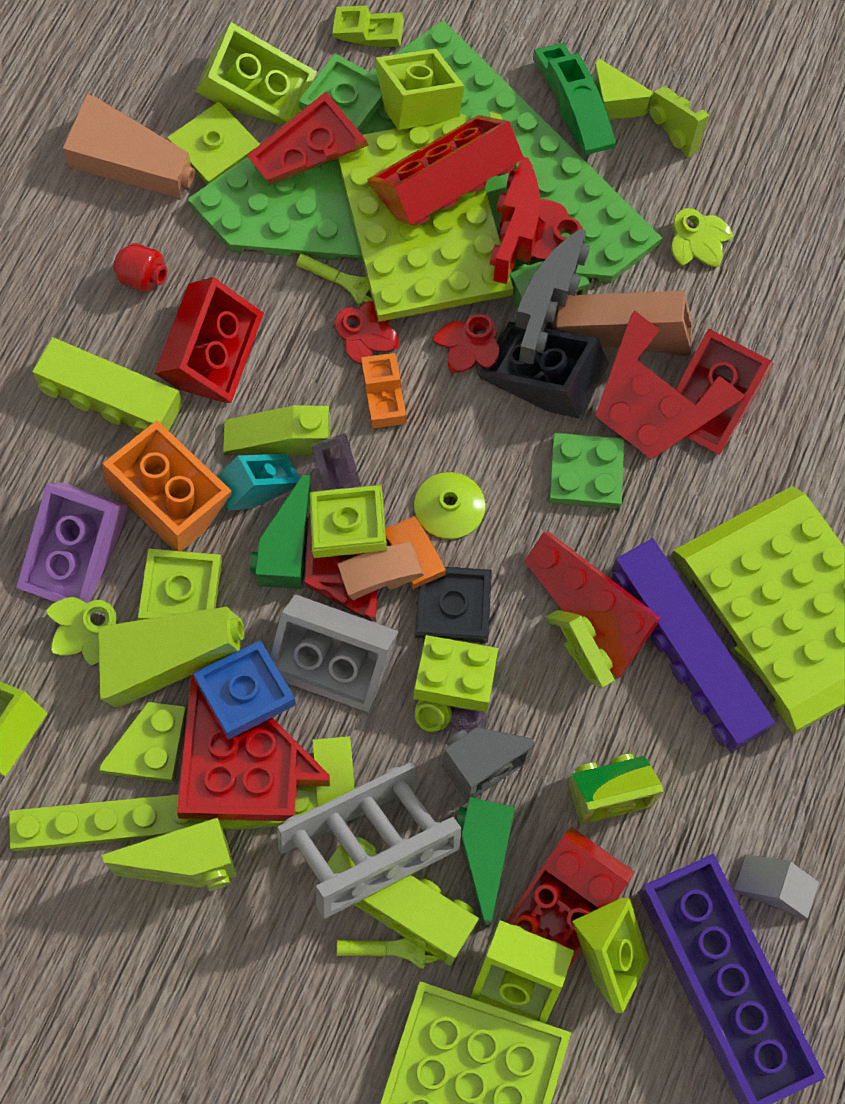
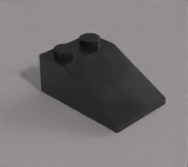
M509 321L497 341L499 346L497 361L489 369L481 367L478 376L548 412L579 419L609 366L598 338L544 328L543 332L548 333L543 354L536 353L532 365L519 361L521 344L526 329L515 327L516 322Z

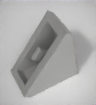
M746 854L733 891L803 919H808L819 882L791 861Z

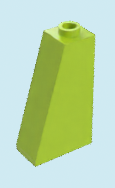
M220 607L98 627L100 699L115 708L122 707L193 675L194 672L239 651L240 640L244 639V626L241 618L228 607Z

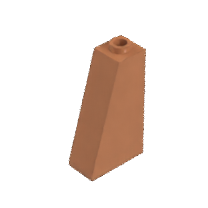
M86 95L63 146L68 167L181 199L185 188L191 187L195 175V169L191 167L189 153L95 96Z
M684 290L569 295L566 306H558L553 320L554 330L596 337L602 347L619 348L630 316L635 310L660 329L644 351L690 355L692 351L693 322Z

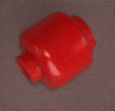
M132 243L120 249L113 265L114 272L122 285L143 293L152 292L158 285H162L166 280L168 272L161 252L138 243Z

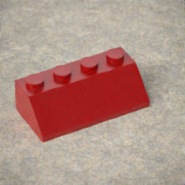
M478 115L367 180L396 220L415 226L426 222L430 218V214L439 208L445 209L455 205L459 201L458 197L466 192H475L486 186V181L495 175L502 176L511 172L515 168L514 164L523 160L524 156L510 121Z

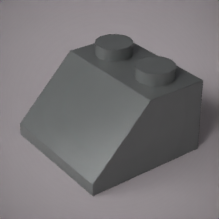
M475 728L469 733L462 730L447 740L446 744L448 747L444 749L442 767L468 803L470 797H478L529 763L535 743L529 737L482 728Z

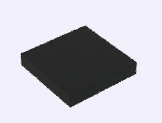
M445 567L446 575L418 587L415 638L425 639L426 635L456 641L488 643L492 570Z

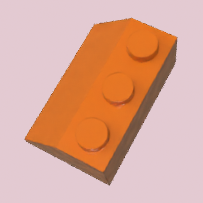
M158 420L102 463L105 484L123 502L129 505L174 551H183L200 537L232 494V491Z

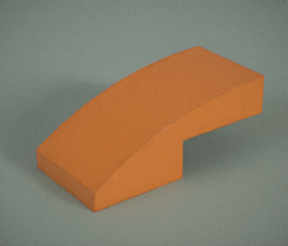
M390 353L361 357L372 429L407 424L396 354Z
M415 516L385 528L386 541L389 546L411 542L414 546L424 576L409 582L412 589L446 575V569L438 553Z

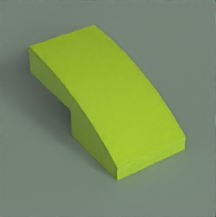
M367 5L336 7L332 35L334 38L355 44L376 47H400L404 18L401 12L370 14Z
M350 736L312 740L314 760L330 775V786H316L318 807L355 789Z

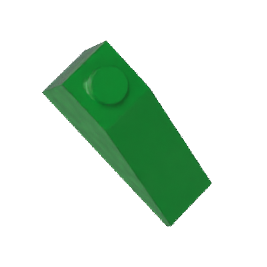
M302 475L259 539L258 552H252L250 573L256 574L258 586L302 589L310 508V475Z
M470 797L468 807H460L457 823L462 831L460 843L481 924L490 927L515 807Z

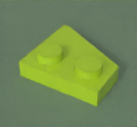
M558 609L545 616L551 627L554 625L560 626L567 639V642L564 643L565 648L576 661L589 683L603 688L615 681L610 671L613 667L607 653L603 649H599L593 639L596 636L595 629L586 617Z
M148 702L102 762L100 772L108 775L174 783L187 712L186 707Z

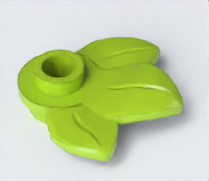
M693 208L682 209L673 219L675 236L671 243L672 255L680 266L686 265L695 257L705 265L717 268L723 256L722 242L728 241L733 237L732 231L728 224L717 216H703L698 210ZM686 220H690L694 224L695 228H690L687 225Z
M76 597L64 598L53 603L46 612L61 626L53 637L52 652L64 656L82 652L89 665L92 666L98 663V627L116 624L117 617L114 608L102 600L85 603ZM95 612H101L105 615V622L100 626H96L91 622V616Z

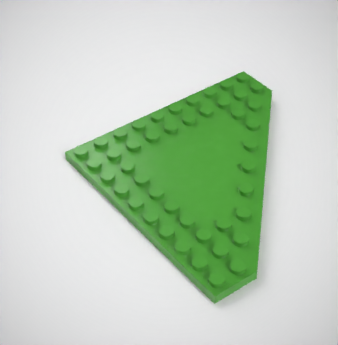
M444 20L394 54L437 49L464 84L460 114L467 116L471 120L478 115L491 117L489 112L494 111L499 113L503 120L510 121L524 157L529 158L535 171L540 199L552 200L563 205L569 217L576 219L583 230L586 231L584 244L589 245L590 249L585 266L578 265L576 274L583 277L598 278L597 282L611 283L661 244L662 237ZM376 67L369 71L377 76ZM383 103L360 133L362 135L397 128L385 112ZM247 157L188 198L191 209L230 251L244 252L245 249L262 250L264 254L292 256V253L310 254L312 258L339 260V257L359 258V262H363L337 158L269 185ZM519 162L514 164V169H517ZM509 173L502 176L495 175L486 181L487 184L485 186L499 239L502 228H500L501 213L497 212V204L501 193L508 192L506 185ZM568 233L561 234V236L566 238L571 236ZM531 257L530 263L516 259L512 272L523 264L533 265L545 260Z

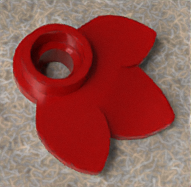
M540 199L537 234L532 258L545 260L566 239L561 234L568 233L572 235L579 229L583 230L580 223L576 219L569 217L566 208L560 203Z
M373 301L366 302L359 309L355 307L344 308L335 317L334 328L338 336L345 341L347 355L351 360L362 365L361 357L372 356L373 351L389 352L399 347L397 334L391 325L387 323L389 320L378 322ZM347 319H354L357 322V328L349 327Z
M474 314L466 322L452 321L443 326L433 337L435 344L450 349L447 359L450 372H465L476 363L489 369L499 357V346L495 341L497 327L495 322L485 314ZM477 331L485 332L483 334H475Z

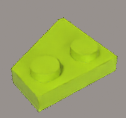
M663 86L653 93L649 109L651 117L656 124L661 125L669 134L672 144L677 149H681L688 158L699 151L709 114L703 109L697 113L688 109L691 107L690 101L684 97L677 96L673 90Z

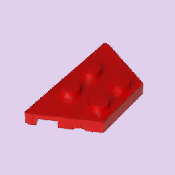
M309 513L305 587L369 621L376 622L378 589L352 600L347 594L338 567L339 563L361 554L314 558L312 552L311 513Z

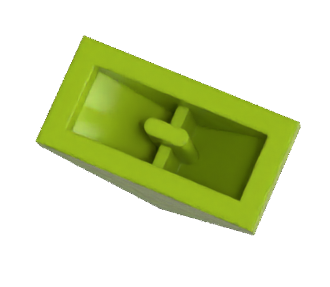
M599 58L595 63L593 80L600 93L609 120L645 116L649 112L653 92Z

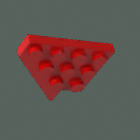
M191 675L177 807L179 819L211 820L218 818V820L286 821L288 818L296 815L297 786H330V775L273 718L227 739L195 682L194 676Z

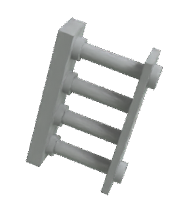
M412 761L401 767H393L385 772L384 775L300 816H292L277 827L278 849L281 854L297 847L321 882L316 885V907L324 919L460 850L461 827L454 817L441 823L435 822L412 791L415 789L416 766ZM398 797L423 832L409 839H402L379 806ZM363 814H366L389 847V849L374 857L366 854L346 825L347 822ZM330 830L355 864L354 867L340 874L333 873L312 842V839Z

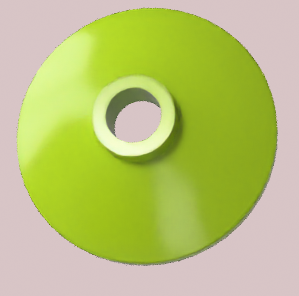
M454 472L439 473L428 478L419 487L414 500L415 516L422 528L432 536L444 540L460 539L474 532L481 524L485 513L484 495L479 486L465 475ZM446 497H454L457 502L454 505H447L443 500Z

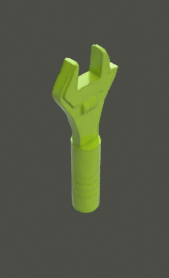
M303 253L300 254L296 266L340 285L351 294L359 306L362 303L365 304L368 301H373L371 297L367 296L370 292L367 277L345 274Z
M407 938L397 941L337 940V956H395L408 960L419 969H424L425 964L434 963L439 960L435 956L425 955L426 950Z

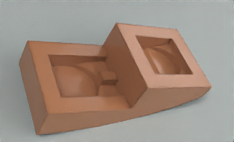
M411 542L387 546V551L364 553L338 564L347 594L352 600L384 586L393 590L424 576Z

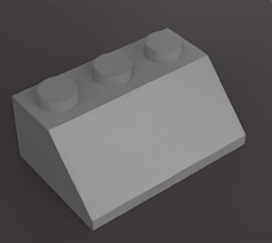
M295 594L281 613L270 657L286 683L369 713L390 662L399 631Z

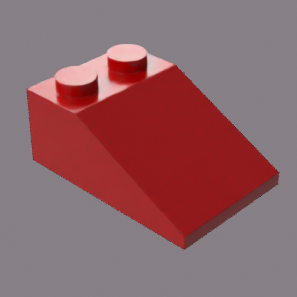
M708 328L675 390L693 404H696L719 375L745 396L742 400L686 437L720 455L760 391L774 363Z

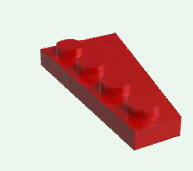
M543 532L524 562L563 611L581 615L591 622L596 632V636L593 637L599 649H603L612 662L613 667L610 671L616 678L621 677L662 618L550 532Z

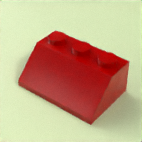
M215 277L189 283L154 374L180 391L224 403H232L264 313Z

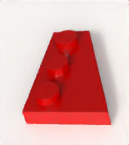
M324 92L251 151L247 157L270 185L367 147L369 144L328 93Z

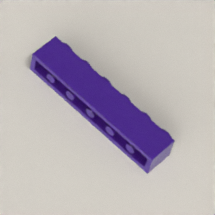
M651 538L617 557L612 567V580L662 618L651 633L652 642L659 652L666 653L672 663L670 667L673 675L679 683H685L692 693L691 701L695 709L701 715L705 714L713 726L711 727L712 734L719 745L722 747L726 746L729 752L732 753L767 733L776 722L655 540Z

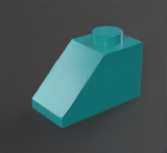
M287 454L238 455L217 476L232 491L231 496L225 503L228 510L253 509L294 489L300 480Z

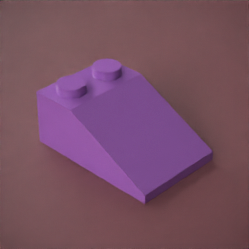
M64 482L46 484L16 588L54 602L68 597H76L85 603H89L118 542L129 505Z

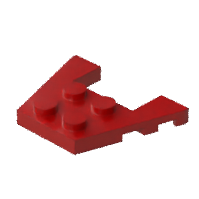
M634 310L630 316L595 416L652 459L742 400L745 395L718 375L696 404L689 401L637 360L660 329Z

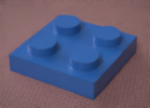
M261 640L193 673L195 682L227 739L296 706L295 697Z

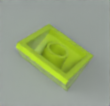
M624 897L572 921L593 983L615 1013L624 1012L650 960L630 898Z

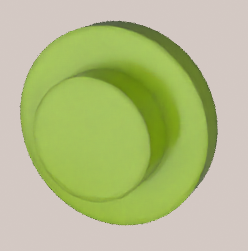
M419 700L415 707V720L426 731L443 730L451 721L452 712L448 705Z

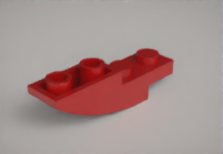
M524 157L519 162L517 169H513L509 173L506 185L508 192L501 193L497 204V212L501 213L500 228L502 229L500 240L502 243L501 246H494L490 265L495 266L493 281L507 284L516 259L530 263L535 246L540 195L535 171L527 157Z

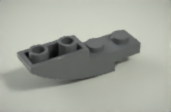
M579 229L556 247L538 268L526 288L517 310L515 326L526 329L521 344L519 361L533 365L536 353L543 354L548 338V333L543 332L546 322H553L557 305L565 307L569 295L576 296L581 278L580 275H576L578 265L585 266L590 249L589 245L584 244L585 230Z

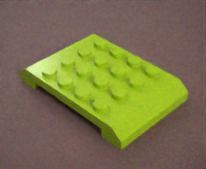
M791 486L673 550L671 557L689 583L697 584L775 698L773 705L793 735L845 706V547L804 492Z

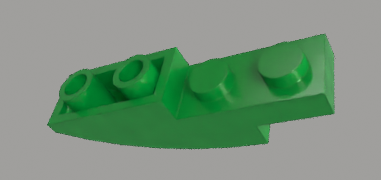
M564 42L534 49L533 61L558 99V113L584 155L615 148L616 141L605 106L595 82L579 53L571 54Z

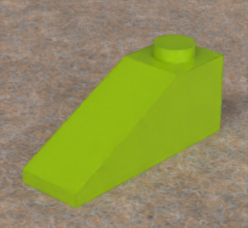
M293 405L226 419L224 421L223 453L224 455H330L329 406Z

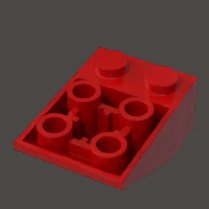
M571 827L562 837L505 922L519 926L525 931L547 940L556 941L562 946L574 950L569 965L570 968L582 951L572 921L616 901L635 871Z

